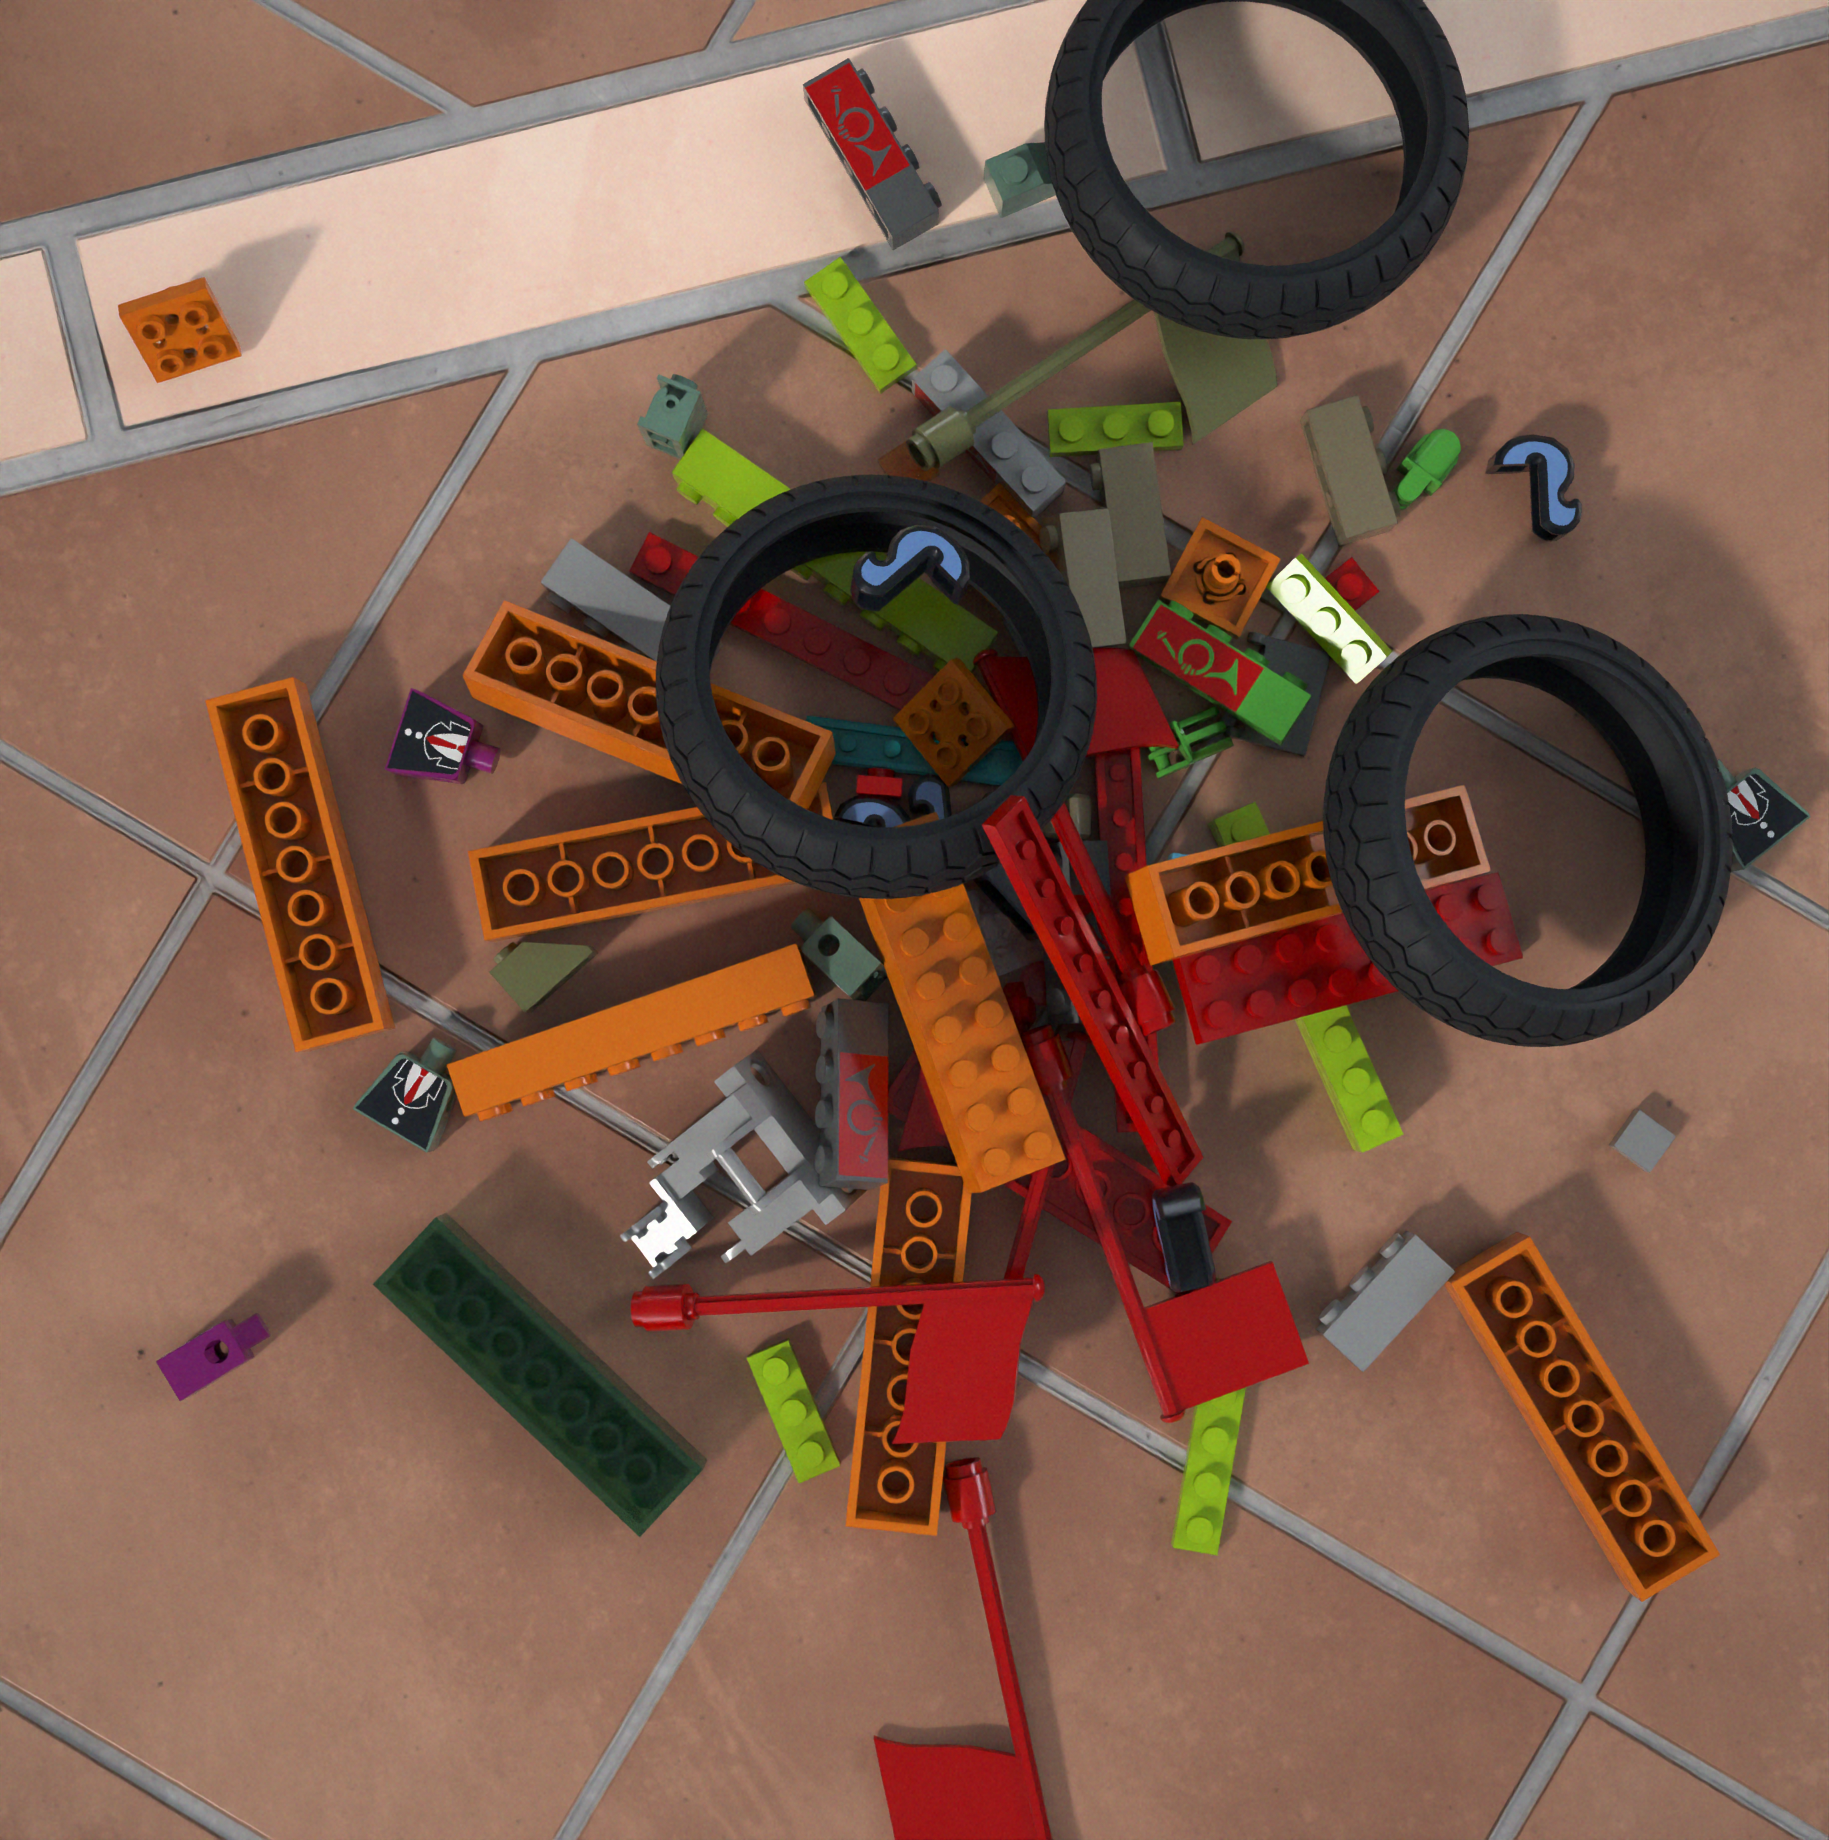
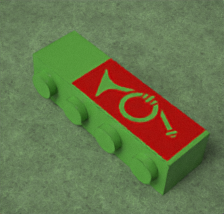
M1158 600L1130 642V650H1133L1135 655L1282 746L1311 701L1312 695L1305 691L1308 685L1285 671L1282 677L1267 668L1270 661L1253 649L1247 648L1244 653L1229 644L1232 639L1231 636L1218 627L1209 624L1204 629L1191 620L1194 614L1181 604L1171 600L1167 606Z

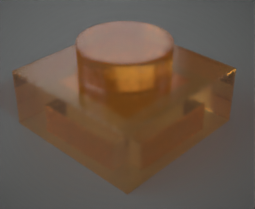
M906 441L878 459V464L884 473L890 476L909 477L930 482L940 474V471L933 467L927 471L918 467L908 452Z

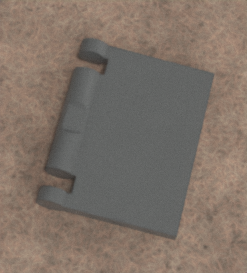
M1249 632L1247 642L1264 646L1262 655L1270 661L1267 668L1281 677L1287 671L1303 680L1308 685L1305 691L1312 695L1311 701L1282 746L1246 724L1243 730L1226 726L1227 730L1223 736L1304 757L1330 656L1326 651L1269 637L1257 632ZM1228 714L1229 717L1234 718V719H1237V718L1233 717L1232 715Z

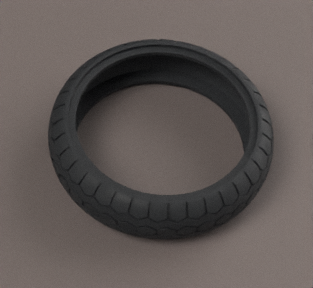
M1087 0L1073 20L1060 46L1052 68L1045 103V148L1053 188L1072 232L1092 261L1120 289L1148 309L1186 327L1230 338L1278 339L1321 331L1354 318L1385 299L1416 271L1438 242L1457 203L1467 164L1469 120L1462 76L1449 41L1440 24L1423 0ZM1255 2L1292 10L1325 25L1360 53L1381 80L1392 101L1399 121L1404 154L1403 180L1394 214L1375 232L1354 246L1330 257L1293 265L1266 266L1242 263L1203 251L1184 241L1165 228L1137 200L1122 178L1110 151L1103 123L1102 87L1107 73L1121 53L1136 38L1164 19L1187 9L1213 3Z
M869 474L829 478L783 492L749 510L730 524L706 547L694 562L676 592L663 626L656 664V701L664 742L680 781L705 818L739 851L773 873L812 889L846 897L894 899L943 891L973 880L999 866L1001 862L982 824L1010 795L1025 796L1041 830H1043L1066 800L1083 767L1091 742L1096 716L1097 678L1091 639L1079 605L1059 570L1026 533L994 509L956 490L909 477ZM917 524L937 527L954 538L963 548L969 560L970 578L968 584L976 588L994 604L1006 618L1025 650L1033 672L1037 692L1038 719L1034 745L1015 773L997 790L964 811L941 820L905 827H868L832 820L811 812L788 800L763 781L740 756L729 739L717 713L709 677L719 643L731 621L745 603L762 587L779 575L801 564L835 554L870 551L887 553L891 540L900 530Z
M1504 614L1465 621L1438 631L1419 641L1386 666L1358 699L1341 730L1333 751L1326 779L1323 802V836L1329 874L1341 910L1366 955L1380 973L1401 994L1435 1019L1469 1035L1508 1045L1554 1047L1586 1042L1618 1031L1654 1010L1684 982L1703 956L1718 926L1729 888L1733 855V840L1731 839L1732 819L1730 806L1727 804L1729 800L1722 773L1718 769L1717 758L1709 740L1705 738L1706 734L1691 709L1687 708L1688 705L1679 693L1652 665L1622 643L1578 623L1547 616ZM1479 678L1504 679L1538 688L1557 697L1588 720L1603 736L1619 759L1634 790L1640 809L1645 839V873L1637 910L1628 931L1607 961L1592 975L1569 989H1555L1527 983L1507 975L1483 961L1449 929L1427 896L1417 874L1410 851L1405 819V790L1409 763L1425 722L1436 705L1460 681Z

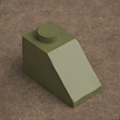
M512 942L494 957L493 960L497 965L489 973L525 1013H532L593 959L598 952L593 946L522 942L517 946Z

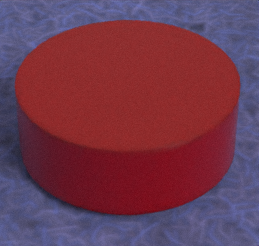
M1037 961L1031 963L1022 971L1019 982L1024 981L1027 997H1032L1035 1005L1045 1006L1046 983L1044 961Z

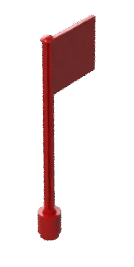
M1051 1024L1036 1027L1019 1034L1039 1089H1041L1042 1095L1048 1096L1160 1404L1163 1413L1160 1415V1419L1165 1423H1175L1184 1417L1188 1408L1309 1364L1272 1261L1217 1280L1212 1286L1193 1289L1147 1307L1143 1306L1065 1088L1068 1087L1066 1079L1072 1077L1074 1073L1060 1034H1054Z

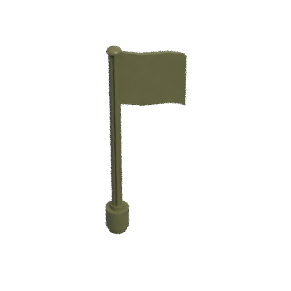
M1228 232L1225 234L1223 241L1206 252L1240 262L1239 256L1244 252V242L1237 233ZM1133 300L966 412L964 410L957 411L950 406L912 431V437L906 440L910 456L918 467L924 471L932 467L939 469L974 445L973 434L976 433L977 426L1151 310L1138 301ZM1154 312L1164 358L1186 407L1192 433V445L1277 387L1276 370L1266 339H1241L1213 335L1178 324Z

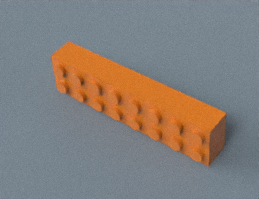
M504 600L462 675L472 698L682 784L671 762L660 727L656 701L657 661ZM711 683L712 696L718 716L740 756L771 788L788 800L808 810L836 755L833 732Z
M290 677L205 700L295 1052H308L395 1029L307 685L295 677Z
M823 782L808 810L834 820L826 782ZM698 807L468 851L484 941L490 942L797 884L773 873L739 851L711 825Z
M1465 784L1405 799L1406 830L1410 851L1424 890L1464 881L1491 871ZM1323 821L1147 865L1125 875L1151 966L1343 913L1329 874L1323 836Z
M937 812L894 827L921 825L937 821L939 817ZM964 884L914 897L894 899L859 898L967 1192H984L1065 1160Z
M796 943L446 1064L464 1117L477 1114L480 1122L512 1112V1102L521 1100L524 1107L556 1097L553 1089L555 1087L564 1085L566 1091H571L599 1082L596 1075L598 1072L608 1069L610 1077L641 1067L639 1058L651 1054L653 1062L683 1053L682 1043L695 1040L696 1046H703L726 1038L725 1028L738 1024L740 1031H746L769 1023L766 1014L781 1009L783 1016H789L811 1008L809 999L818 996L803 952L800 950V945Z
M888 1156V1183L880 1186L870 1287L963 1282L972 1193L967 1192L957 1163ZM924 1304L868 1307L845 1527L937 1536L946 1442L892 1444L898 1432L904 1411L910 1350Z
M1515 1232L1453 1269L1455 1273L1444 1286L1625 1589L1643 1602L1720 1555L1719 1551L1531 1237Z

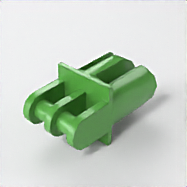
M1436 429L1426 434L1416 443L1396 468V470L1404 475L1403 479L1393 490L1397 496L1400 510L1410 506L1423 490L1431 496L1453 470L1461 451L1460 440L1454 432L1447 429Z
M1217 705L1178 722L1172 721L1169 724L1179 745L1177 749L1149 747L1151 754L1148 757L1150 761L1155 760L1159 769V772L1156 773L1158 779L1181 769H1186L1193 763L1234 746L1231 737L1195 752L1191 750L1192 746L1207 741L1227 730L1224 721H1220L1188 735L1184 733V730L1220 714ZM1177 751L1181 762L1171 766L1167 754Z

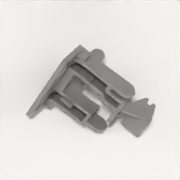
M755 1050L714 1081L727 1099L647 1161L653 1169L658 1164L662 1165L670 1159L674 1152L679 1160L649 1182L663 1202L620 1235L624 1242L631 1238L654 1267L648 1272L652 1279L692 1249L686 1240L714 1218L693 1192V1189L719 1170L712 1162L717 1159L751 1203V1205L728 1222L741 1240L720 1256L725 1264L745 1249L752 1256L812 1209L823 1223L827 1225L847 1210L867 1191L865 1189L848 1188L847 1193L841 1188L819 1186V1173L815 1170L814 1159L816 1150L820 1146V1130L758 1050ZM751 1067L755 1068L763 1076L766 1086L757 1081L751 1072ZM753 1129L789 1174L767 1192L763 1190L731 1148V1146Z

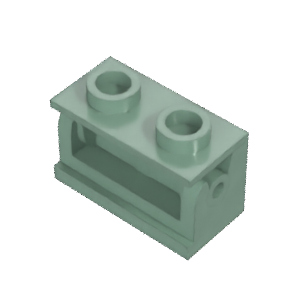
M658 374L657 380L661 389L654 395L645 418L640 416L637 425L647 446L681 459L701 431L708 412L701 392L696 390L698 387L696 383L677 374H673L671 379Z

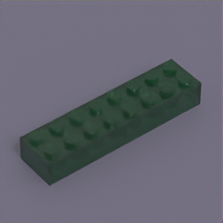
M447 1213L435 1217L373 1283L384 1296L639 1537L703 1470L707 1459Z

